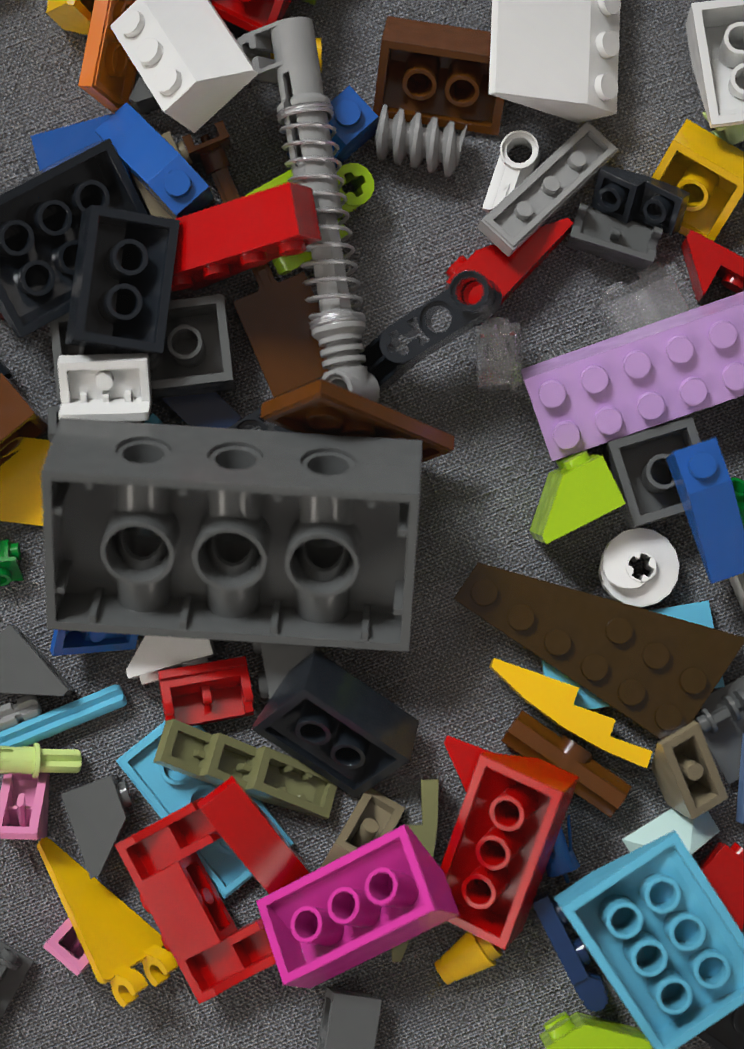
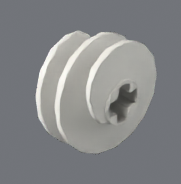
M633 528L621 532L606 545L600 559L598 577L604 591L614 601L645 608L662 601L671 593L678 580L680 565L676 550L666 537L651 529ZM642 558L645 560L644 568L649 571L648 576L643 574L636 579L632 576L634 568L628 564L630 560L635 562Z

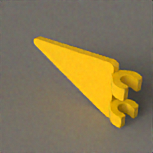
M41 838L37 843V849L97 981L101 984L110 982L116 1001L124 1008L139 997L138 993L148 986L145 977L139 971L132 968L142 962L144 973L154 987L169 979V973L179 966L172 952L162 948L164 945L161 940V934L95 877L90 879L88 871L50 838Z

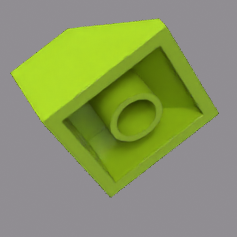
M587 451L556 461L559 468L548 473L529 530L533 539L548 544L626 504L603 455L589 454Z
M565 1011L554 1016L543 1025L546 1031L539 1034L546 1049H653L648 1039L638 1027L579 1012L569 1016Z

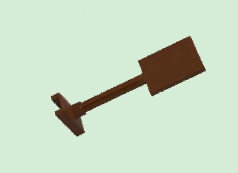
M223 120L215 123L217 137L210 140L208 134L201 136L202 143L195 146L190 134L183 136L182 140L190 160L193 161V164L201 161L206 175L212 176L222 202L226 203L240 197L227 169L231 166L225 150L231 148L230 136ZM267 263L251 268L259 290L234 301L233 304L273 397H276L324 376L323 373L329 370L322 368V362L327 359L321 358L320 351L325 348L319 347V342L312 337L310 330L311 326L309 323L312 320L308 317L311 314L320 313V307L318 302L308 303L305 301L308 297L315 296L311 286L303 284L305 280H308L305 272L277 282Z

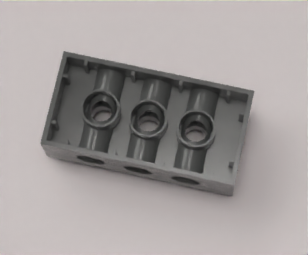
M60 418L41 470L47 629L409 652L420 498L422 440Z

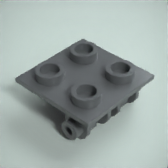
M744 675L726 684L725 687L711 692L693 721L699 723L709 750L728 784L739 779L742 733H744Z

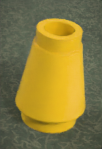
M466 932L440 959L434 962V965L442 980L449 985L454 981L495 966L496 959L501 957L503 952L500 947Z

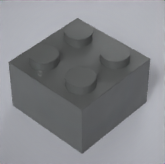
M693 416L610 441L603 448L609 470L626 502L621 508L628 530L642 528L685 514L666 458L674 451L701 442Z

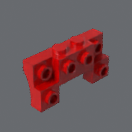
M203 796L115 844L121 859L140 892V900L144 909L155 920L161 932V940L168 952H172L199 1004L276 964L262 918L237 929L196 851L221 838V835L196 804L203 799Z

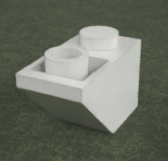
M145 635L126 669L128 679L140 678L141 685L159 681L158 671L178 666L184 667L207 663V658L217 655L212 639Z

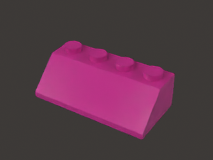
M407 825L400 826L256 901L283 985L309 989L459 915L444 872Z

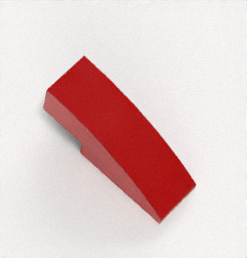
M233 776L196 803L209 822L268 894L311 873L303 859L281 835L276 825Z

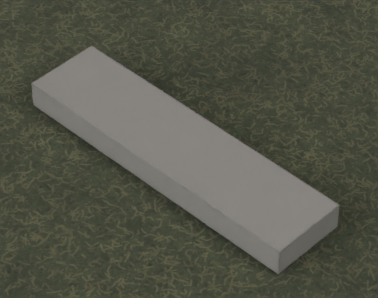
M586 122L479 222L476 228L509 257L586 185L602 167L606 166L615 157L619 149L592 124Z

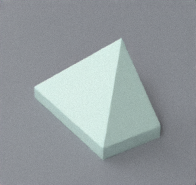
M670 808L621 840L630 853L675 830L692 855L720 830L708 811L691 820L677 810Z

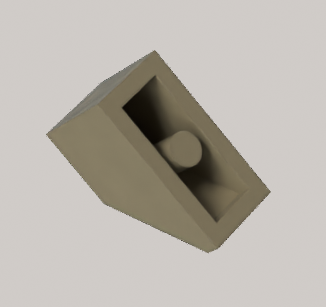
M691 722L657 743L651 768L667 805L693 820L728 799L698 722Z
M373 788L367 790L361 796L321 867L393 831L405 807Z

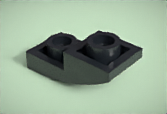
M604 166L599 171L590 206L626 224L636 218L652 227L662 228L664 233L672 236L680 230L691 193L649 176Z

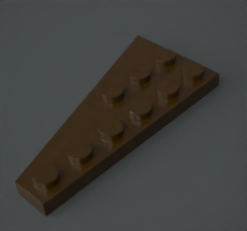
M479 562L453 599L659 740H663L693 721L744 644V637Z

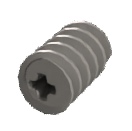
M384 104L374 140L377 158L383 161L389 152L393 150L394 163L400 165L407 154H409L411 168L417 169L425 158L428 172H435L439 164L443 163L444 175L450 177L459 164L468 125L465 126L460 135H456L454 121H449L445 129L439 131L438 117L433 116L428 125L423 127L421 113L416 112L410 123H407L405 121L404 109L400 108L394 118L391 119L388 114V106Z

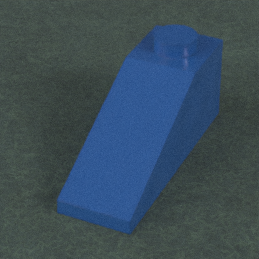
M127 102L94 130L102 140L110 138L121 162L173 219L201 211L214 200L209 185Z
M716 437L672 452L666 460L710 584L744 573V527L732 481Z

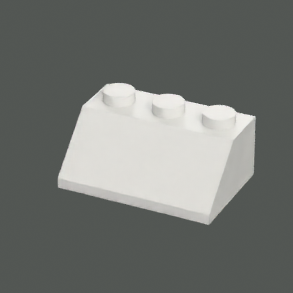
M136 0L110 25L163 112L193 133L198 131L259 74L210 0Z

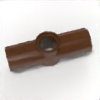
M521 710L501 739V742L519 756L540 758L579 776L574 793L609 818L620 807L631 789V786L625 780L594 761V756L563 734L561 736L557 735L523 710Z

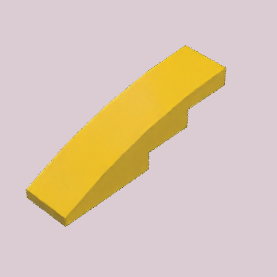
M496 658L491 660L489 668L521 699L557 726L599 750L637 766L648 767L653 751L610 737L616 719L573 705L579 687Z

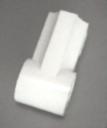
M516 130L510 132L502 140L500 156L482 211L489 213L537 169L540 160L539 146L536 138L531 133ZM518 145L526 146L532 151L530 158L522 163H516L508 157L510 150Z

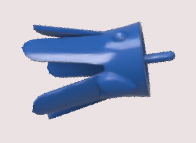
M570 815L567 816L569 848L561 827L554 844V853L551 852L546 866L548 877L563 875L567 884L570 883L567 873L580 867V863L573 851Z

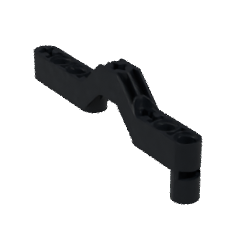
M465 270L452 278L448 289L389 325L364 348V352L359 353L360 355H365L366 362L361 364V366H367L368 372L377 379L380 393L393 385L419 361L494 315L502 303L500 288L481 273L474 270ZM482 285L483 295L477 303L470 305V291L475 286ZM447 309L451 314L450 326L443 332H435L431 325L433 314L437 310ZM416 323H418L420 330L415 327ZM422 331L430 339L427 342L424 338L416 337L407 344L409 349L407 354L395 350L400 345L397 338L400 335L412 338ZM321 376V377H319V378H317V379H315V380H313V381H311V382H314V381H316V380H318V379H321L323 376ZM261 407L229 427L230 429L251 430L254 426H259L263 431L292 432L260 418Z

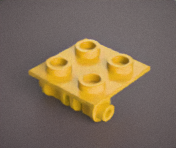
M23 437L21 443L6 455L17 452L0 466L1 522L43 526L41 470L51 445L49 440Z

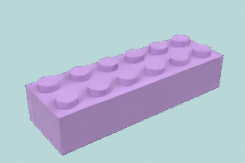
M744 291L520 369L551 460L555 461L743 396Z

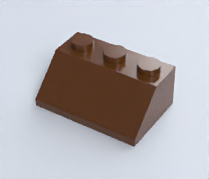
M387 16L381 40L373 111L380 118L382 107L386 104L388 106L389 118L391 119L402 108L405 112L406 122H410L416 112L421 113L422 124L428 125L434 116L438 117L439 127L445 128L449 121H454L455 129L463 130L468 125L467 131L499 136L505 99L489 94L491 32Z

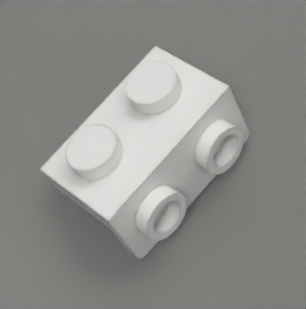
M149 353L59 355L57 361L61 396L59 420L60 418L134 423L149 420L152 407Z

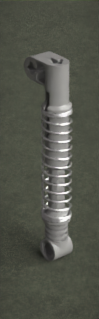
M308 17L285 18L243 34L237 39V42L259 73L253 80L278 83L281 103L277 106V121L284 125L279 131L282 134H286L287 143L282 146V149L289 151L290 160L286 161L284 165L292 169L293 175L287 182L310 187L313 191L322 240L306 246L305 252L311 251L312 261L302 263L300 267L303 269L314 268L315 278L305 280L303 284L305 286L316 285L318 295L308 297L305 301L308 303L319 302L320 313L311 314L308 318L312 320L309 323L312 337L319 342V347L325 348L320 351L321 358L327 359L322 362V368L329 371L323 373L324 376L321 379L378 403L380 388L377 379L368 372L367 366H361V364L366 362V357L359 354L364 352V345L358 344V342L363 340L362 334L367 329L365 323L366 316L364 313L354 311L363 303V299L357 295L350 294L361 284L359 280L347 277L353 274L358 266L350 260H345L355 252V247L348 243H342L348 240L353 233L351 229L340 226L349 219L350 215L342 209V206L347 201V197L340 193L339 189L345 182L336 173L342 167V164L334 158V155L339 150V146L332 142L331 139L337 131L335 127L329 124V121L334 116L330 98L324 95L313 21ZM270 53L274 54V59H270ZM345 214L346 217L338 222L337 219ZM339 230L347 231L348 235L340 239ZM342 247L350 248L351 251L343 256ZM344 264L352 265L354 268L346 272ZM347 281L354 282L356 285L348 289ZM350 298L357 299L359 302L351 306Z

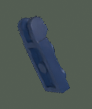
M548 891L536 896L533 901V907L580 1000L584 1001L583 1006L585 1005L586 1010L589 1009L590 1012L595 1011L597 1013V1011H602L603 1008H606L605 1005L608 1004L607 999L609 998L606 996L608 992L606 987H604L601 976L589 972L586 968V965L592 963V960L584 943L580 938L572 940L565 926L570 922L556 901L552 900Z

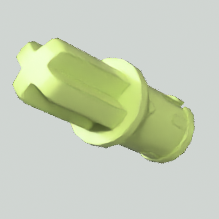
M34 743L33 747L0 746V774H32V778H38L39 773H78L81 770L82 755L78 749H41L39 743Z

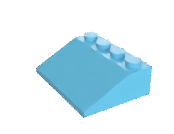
M675 830L590 872L553 897L653 1049H677L744 1004V935Z

